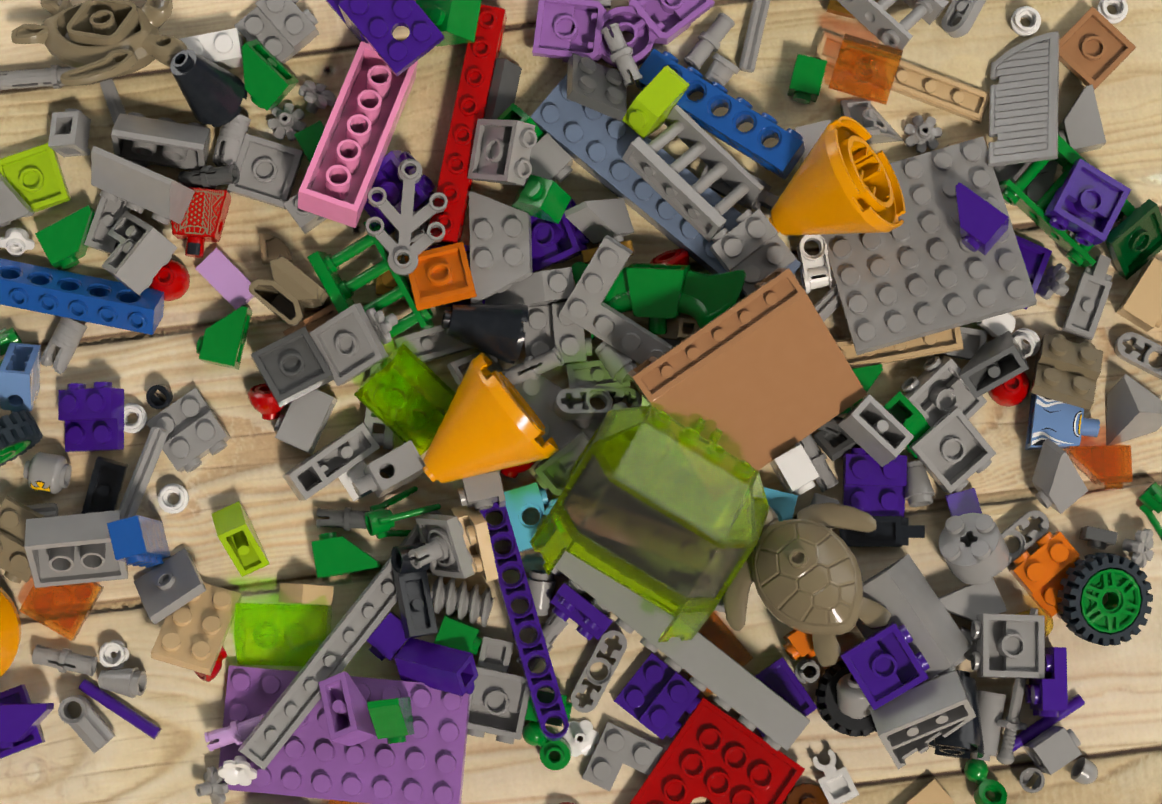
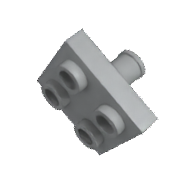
M423 514L415 518L422 542L425 545L408 552L409 558L416 556L415 559L410 560L414 568L419 569L430 563L432 575L461 579L474 575L472 556L466 548L463 538L464 530L457 516Z

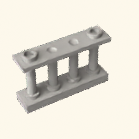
M837 0L896 56L913 37L908 30L921 18L930 25L949 3L947 0H903L913 10L898 23L886 12L897 0H879L878 2L874 0Z
M676 105L664 122L668 128L649 144H646L638 136L630 143L622 159L710 242L727 221L722 215L742 198L749 205H752L764 189V186L703 130L688 113ZM677 136L689 149L672 164L668 165L657 152ZM699 157L711 170L690 186L679 173ZM721 177L733 190L712 207L700 194Z

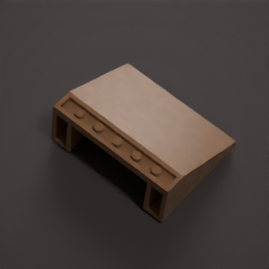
M789 268L776 269L754 285L756 290L660 357L651 356L627 373L715 500L867 395L810 298Z

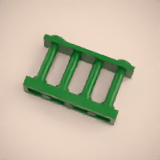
M1058 135V159H1051V161L1055 160L1063 167V173L1036 204L1023 190L1050 160L1032 162L1014 183L1007 179L1000 181L999 186L1003 199L1013 206L1016 204L1067 252L1066 258L1077 267L1093 266L1097 261L1088 252L1094 245L1085 246L1078 244L1066 233L1068 229L1066 231L1055 229L1049 224L1050 218L1044 215L1056 190L1063 186L1074 162L1080 158L1087 162ZM1127 199L1115 222H1123L1136 209Z
M373 222L369 225L371 231H378L381 226ZM367 234L333 256L325 252L316 251L307 257L338 313L355 304L351 298L354 295V291L385 272L390 271L398 286L363 307L364 311L366 312L374 307L377 312L404 296L412 312L398 320V324L392 326V330L389 331L392 338L418 322L421 328L425 329L435 326L431 320L434 316L430 308L417 311L408 277L406 275H398L389 268V253L375 237ZM375 244L383 260L351 280L342 281L337 272L339 266Z

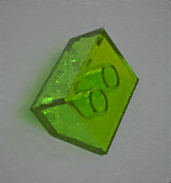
M403 343L376 368L354 395L404 443L411 440L421 456L428 450L455 392Z
M235 603L234 638L238 665L304 666L331 633L332 606Z

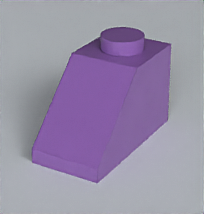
M344 671L318 682L331 741L351 747L377 736L369 714L367 701L348 672Z

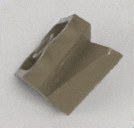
M281 254L277 259L270 261L271 274L274 281L256 279L249 286V292L291 326H296L303 319L305 308H324L325 301L329 297L321 286Z

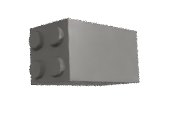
M909 554L863 582V597L877 602L891 613V618L887 625L894 621L898 627L903 624L913 638V641L908 644L914 654L921 652L929 664L930 668L925 671L929 678L916 686L934 680L938 676L953 672L957 665L966 660L964 654L971 648V645ZM860 619L856 623L865 639L882 629H870Z

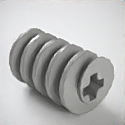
M438 576L431 590L435 613L439 614L446 607V616L451 617L457 610L459 620H463L469 613L470 623L474 624L481 617V624L483 627H486L494 602V598H491L490 588L487 587L482 595H480L477 584L470 591H467L466 581H463L456 588L455 578H451L445 585L443 583V576Z

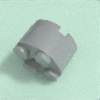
M967 513L960 516H951L946 520L945 527L939 537V550L951 572L965 584L980 585L993 579L992 576L999 570L1000 572L1004 570L1008 563L1009 550L991 516L980 513Z

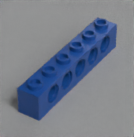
M656 49L652 50L639 69L643 79L638 82L635 80L637 88L643 90L668 65L690 84L676 105L688 113L707 132L785 180L805 152L804 141H802L803 137L791 128L784 130L777 125L776 119L765 112L761 115L752 110L753 106L741 97L734 99L727 94V89L721 84L714 81L710 84L702 79L703 75L691 66H688L687 69L678 64V59L667 51L660 53ZM694 92H702L704 94L700 100L692 101L689 99V96ZM719 107L729 109L724 116H715L713 114ZM749 122L753 124V128L748 132L738 130L742 123ZM768 138H775L779 141L772 148L763 146L764 141Z
M0 258L1 305L150 335L154 334L163 318L164 292L147 288L138 295L121 282Z

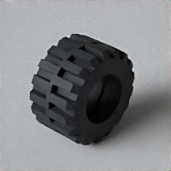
M840 660L835 665L829 666L825 670V674L818 681V689L815 692V696H817V709H819L822 719L832 729L854 737L868 736L874 731L877 732L871 714L862 719H853L843 714L838 708L837 683L841 677L851 673L845 662Z

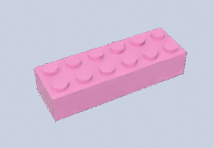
M360 42L298 191V209L356 228L368 199V193L372 189L416 79L418 61L397 77L370 44Z

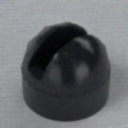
M158 384L148 390L146 399L151 407L162 409L171 404L173 393L168 386ZM159 390L163 395L167 397V399L165 400L163 397H161L159 394L155 392Z

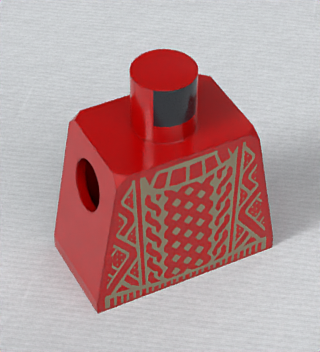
M190 188L195 193L181 224L171 220L173 235L177 239L187 240L185 256L203 258L205 241H220L231 202V195L227 190Z

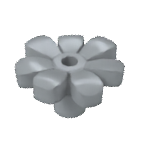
M306 80L300 86L298 93L304 96V99L308 102L306 106L308 112L315 114L318 108L325 109L326 105L332 107L335 105L337 99L330 90H325L326 85L319 83L315 85L313 81Z
M285 103L283 110L277 106L274 107L272 115L275 118L268 120V127L276 129L274 136L278 140H283L285 135H287L288 140L293 141L296 139L294 135L296 131L300 132L306 128V124L300 121L305 117L304 112L301 109L294 111L292 103Z
M921 115L913 117V125L907 124L904 127V133L910 135L905 140L906 146L911 148L916 145L917 153H924L927 147L930 150H935L939 145L935 138L942 136V129L939 127L934 128L936 119L929 116L924 121Z
M1058 263L1056 266H1051L1046 270L1047 275L1043 274L1036 292L1037 295L1047 300L1051 298L1053 293L1060 296H1065L1068 293L1069 287L1064 282L1068 280L1069 274L1065 272L1066 267Z
M374 307L368 309L366 314L381 343L384 345L391 342L392 337L389 331L392 330V326L398 324L396 315L391 313L384 317L381 310L376 312Z
M1150 529L1138 530L1135 533V540L1125 539L1122 545L1124 551L1133 552L1131 562L1136 563L1141 568H1144L1146 562L1151 561L1154 552L1150 550L1153 548V531Z
M211 766L204 773L205 782L197 784L195 791L199 797L210 795L212 804H224L226 801L225 793L229 792L228 784L226 782L222 783L224 778L218 775V771L214 766Z

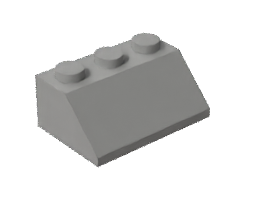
M131 112L128 115L120 113L111 133L114 154L126 160L191 171L199 170L207 164L211 132L210 128H206L200 123L192 122L187 125L176 123L170 118L162 117L157 120L146 118L140 113Z
M96 146L92 148L91 185L101 189L100 196L113 202H117L118 197L127 201L125 207L141 214L144 209L153 212L151 218L168 225L170 220L181 224L195 193L194 190Z
M120 510L26 519L24 547L35 588L128 579V565H126V562L115 559L107 523L122 519Z

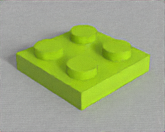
M48 143L0 159V173L34 212L71 200L56 151L48 147Z

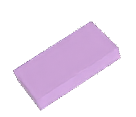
M217 247L195 268L236 310L241 306H245L254 297L249 292L251 282Z

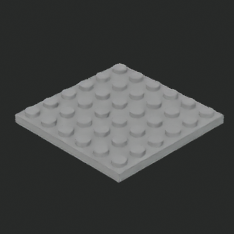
M983 136L890 163L900 184L905 202L906 213L898 217V221L901 219L904 221L900 227L887 233L821 234L827 244V255L857 355L1034 306L1037 303L994 168L988 166V149ZM959 182L1009 217L1008 229L986 255L978 250L973 252L962 243L955 189Z

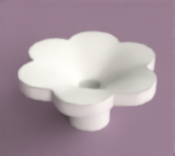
M582 720L579 723L577 721H570L567 733L562 739L569 743L572 752L571 756L578 757L581 754L585 756L592 755L595 749L594 745L599 742L600 736L596 730H593V725L589 720ZM582 736L583 741L579 742L577 737Z
M238 755L234 757V760L224 761L223 766L218 768V775L224 778V781L229 785L240 784L248 786L252 780L257 778V770L251 768L250 763L246 761L244 756Z

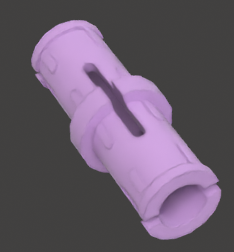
M265 714L241 722L238 720L231 721L229 726L205 732V741L210 743L207 745L209 751H214V749L233 743L237 745L243 744Z

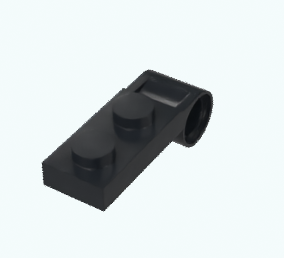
M101 456L96 458L81 514L116 510L128 464Z
M425 543L395 546L391 551L394 582L405 639L438 633L426 572L430 567V563L416 569L410 563V560L415 559L416 556L411 558L408 556L410 550L421 547Z

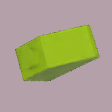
M668 65L665 66L634 99L622 120L643 139L663 125L671 110L676 106L690 84Z
M240 501L212 513L217 536L242 577L269 565V560L253 524Z

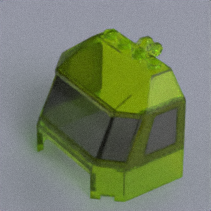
M649 405L608 411L554 492L530 540V544L535 552L542 554L545 560L543 568L548 576L564 552L567 551L674 616L660 635L658 642H668L671 637H680L681 641L692 640L712 614L757 545L770 508L759 471L754 469L748 462L739 460L726 452L723 447L717 444L723 431L716 428L711 432L707 440L700 436L706 423L702 418L697 420L693 428L685 427L672 419L666 412Z

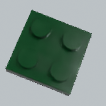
M1150 199L1136 208L1117 227L1113 228L1105 240L1118 274L1126 280L1162 250V215L1158 205Z

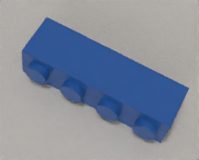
M136 515L107 523L117 561L126 562V565L150 568L164 564L163 558L171 556L162 521Z

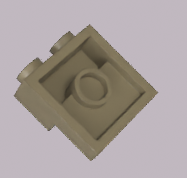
M1044 334L1041 347L1036 355L1031 393L1090 410L1094 403L1096 382L1101 373L1103 351L1096 349L1089 342L1077 344L1067 341L1062 334Z
M7 496L0 506V568L6 571L4 576L15 583H21L22 580L27 583L32 578L24 547L26 519L42 518L45 516Z

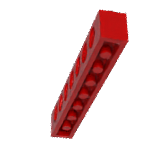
M481 4L475 40L467 44L436 191L443 193L447 197V208L443 212L436 213L430 219V224L439 222L445 227L443 240L434 242L435 244L450 245L461 241L469 203V192H471L473 180L467 177L477 120L484 119L495 63L500 55L507 21L506 9ZM436 198L434 200V206L441 207L444 205L442 199ZM432 228L430 233L432 236L438 237L442 234V231L439 228Z

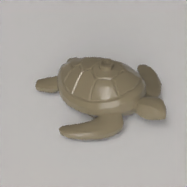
M41 0V6L52 16L44 20L41 26L37 24H23L12 30L11 34L12 43L44 44L57 60L74 68L60 76V81L64 85L71 86L91 85L131 74L146 67L155 59L170 67L173 57L178 52L188 50L187 46L180 39L173 36L160 35L159 28L171 16L173 9L172 0H146V3L141 8L133 2L125 0H87L72 6L70 0Z
M758 498L746 500L743 510L744 518L752 533L759 535L760 539L756 544L754 552H744L732 563L725 580L724 609L726 620L731 628L740 631L745 625L748 596L753 582L763 604L777 620L792 629L812 634L814 651L822 667L836 664L841 654V648L835 635L850 632L858 619L870 629L887 626L891 613L877 602L863 597L862 574L857 560L847 544L835 532L829 529L840 528L866 533L873 532L877 527L876 520L869 513L852 506L821 503L812 504L801 509L797 513V519L778 521L777 513L763 500Z

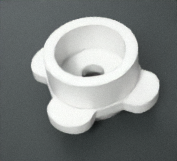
M10 228L5 232V237H0V247L7 249L10 255L14 257H20L24 251L32 250L35 247V242L29 239L28 232L22 228Z

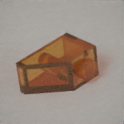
M1131 445L1069 446L1063 449L1072 463L1094 484H1104L1105 490L1123 489V484L1133 482Z

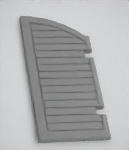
M1055 31L1028 39L1004 53L995 62H991L990 79L999 80V84L990 86L989 137L996 136L998 139L996 142L988 143L989 167L1058 159L1059 32Z

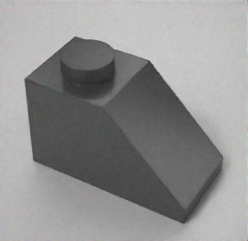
M1007 331L982 345L959 374L976 399L1028 370L1029 367L1020 346L1011 332Z

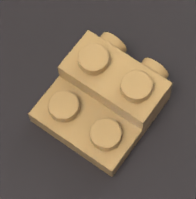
M457 506L450 508L451 515L457 516L464 530L463 538L466 548L472 556L474 573L481 572L486 582L499 579L487 521L481 512L476 511L475 507Z

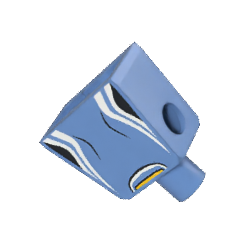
M10 342L0 366V407L3 410H11V413L23 410L32 411L40 388L41 345Z
M1031 393L1025 449L1041 450L1046 439H1050L1062 449L1076 448L1080 446L1081 435L1089 437L1098 436L1100 420L1083 417V408Z

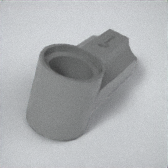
M73 695L60 703L58 713L61 720L72 727L93 753H96L115 736L113 731L91 707L90 701L85 696ZM71 701L78 702L82 707L81 715L78 718L72 717L68 712V706Z

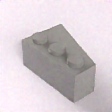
M956 670L922 685L915 686L876 710L869 706L878 736L898 770L906 765L905 759L916 751L921 754L929 749L928 743L934 740V738L940 735L946 738L976 717L966 688Z

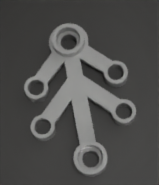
M406 159L398 167V178L403 183L401 214L386 199L387 195L383 188L374 187L368 193L370 205L377 207L399 232L397 244L384 230L382 219L371 217L366 222L367 234L375 237L389 253V268L398 275L411 274L417 268L418 255L434 242L443 240L445 236L443 224L433 222L428 226L427 234L410 246L411 233L436 213L443 212L447 208L448 199L443 193L436 192L431 195L429 203L413 215L415 184L422 177V166L414 159ZM407 166H413L416 172L408 175L404 169ZM374 193H380L383 199L376 202L371 197ZM440 198L444 201V205L436 207L433 205V200ZM376 222L380 224L381 228L378 231H371L369 225ZM432 228H439L442 234L434 237L431 235L430 230ZM399 255H406L409 261L406 264H401L397 258Z

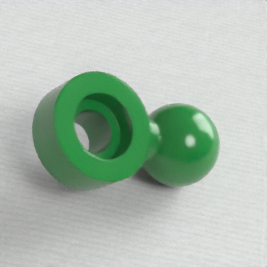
M532 721L525 725L522 733L523 738L529 745L541 748L540 759L543 765L551 770H560L566 767L572 753L569 743L564 739L558 741L547 740L542 735L538 722ZM550 752H559L561 758L557 760L552 759Z
M973 758L969 759L964 765V774L968 780L978 785L974 790L975 803L1006 804L1007 792L1001 783L987 778L989 769L986 762Z

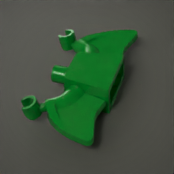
M576 262L572 265L575 284L578 283L588 264ZM633 263L622 269L603 302L620 313L633 311V315L636 317H649V331L653 334H666L667 318H677L681 313L693 317L697 321L699 328H702L736 304L745 283L746 272L739 269L708 275L690 270V265ZM591 333V339L594 340L596 336Z

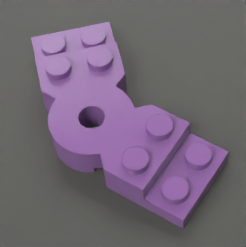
M539 0L532 54L533 56L562 59L563 62L568 63V60L574 53L581 57H588L594 62L602 58L609 65L618 68L616 62L613 63L611 61V51L603 34H601V30L607 27L614 38L609 25L618 23L621 32L628 31L634 37L630 42H626L628 47H632L634 52L632 57L636 65L639 66L648 58L654 49L655 43L669 44L687 30L693 21L712 8L715 2L713 0H629V6L616 7L607 12L599 1Z

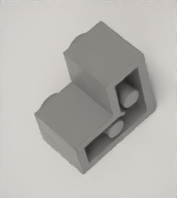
M125 211L107 233L119 245L102 267L127 288L140 295L143 290L151 285L153 278L159 270L171 260L172 254L176 251L177 247L154 227Z

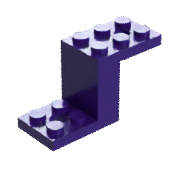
M325 0L360 42L370 44L397 77L445 39L441 31L414 0ZM396 27H407L410 30L409 36L402 41L396 40L393 37V31Z

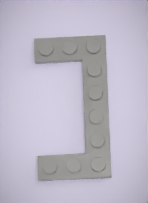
M606 235L560 311V314L641 364L651 356L660 357L674 346L603 302L633 252L620 242Z

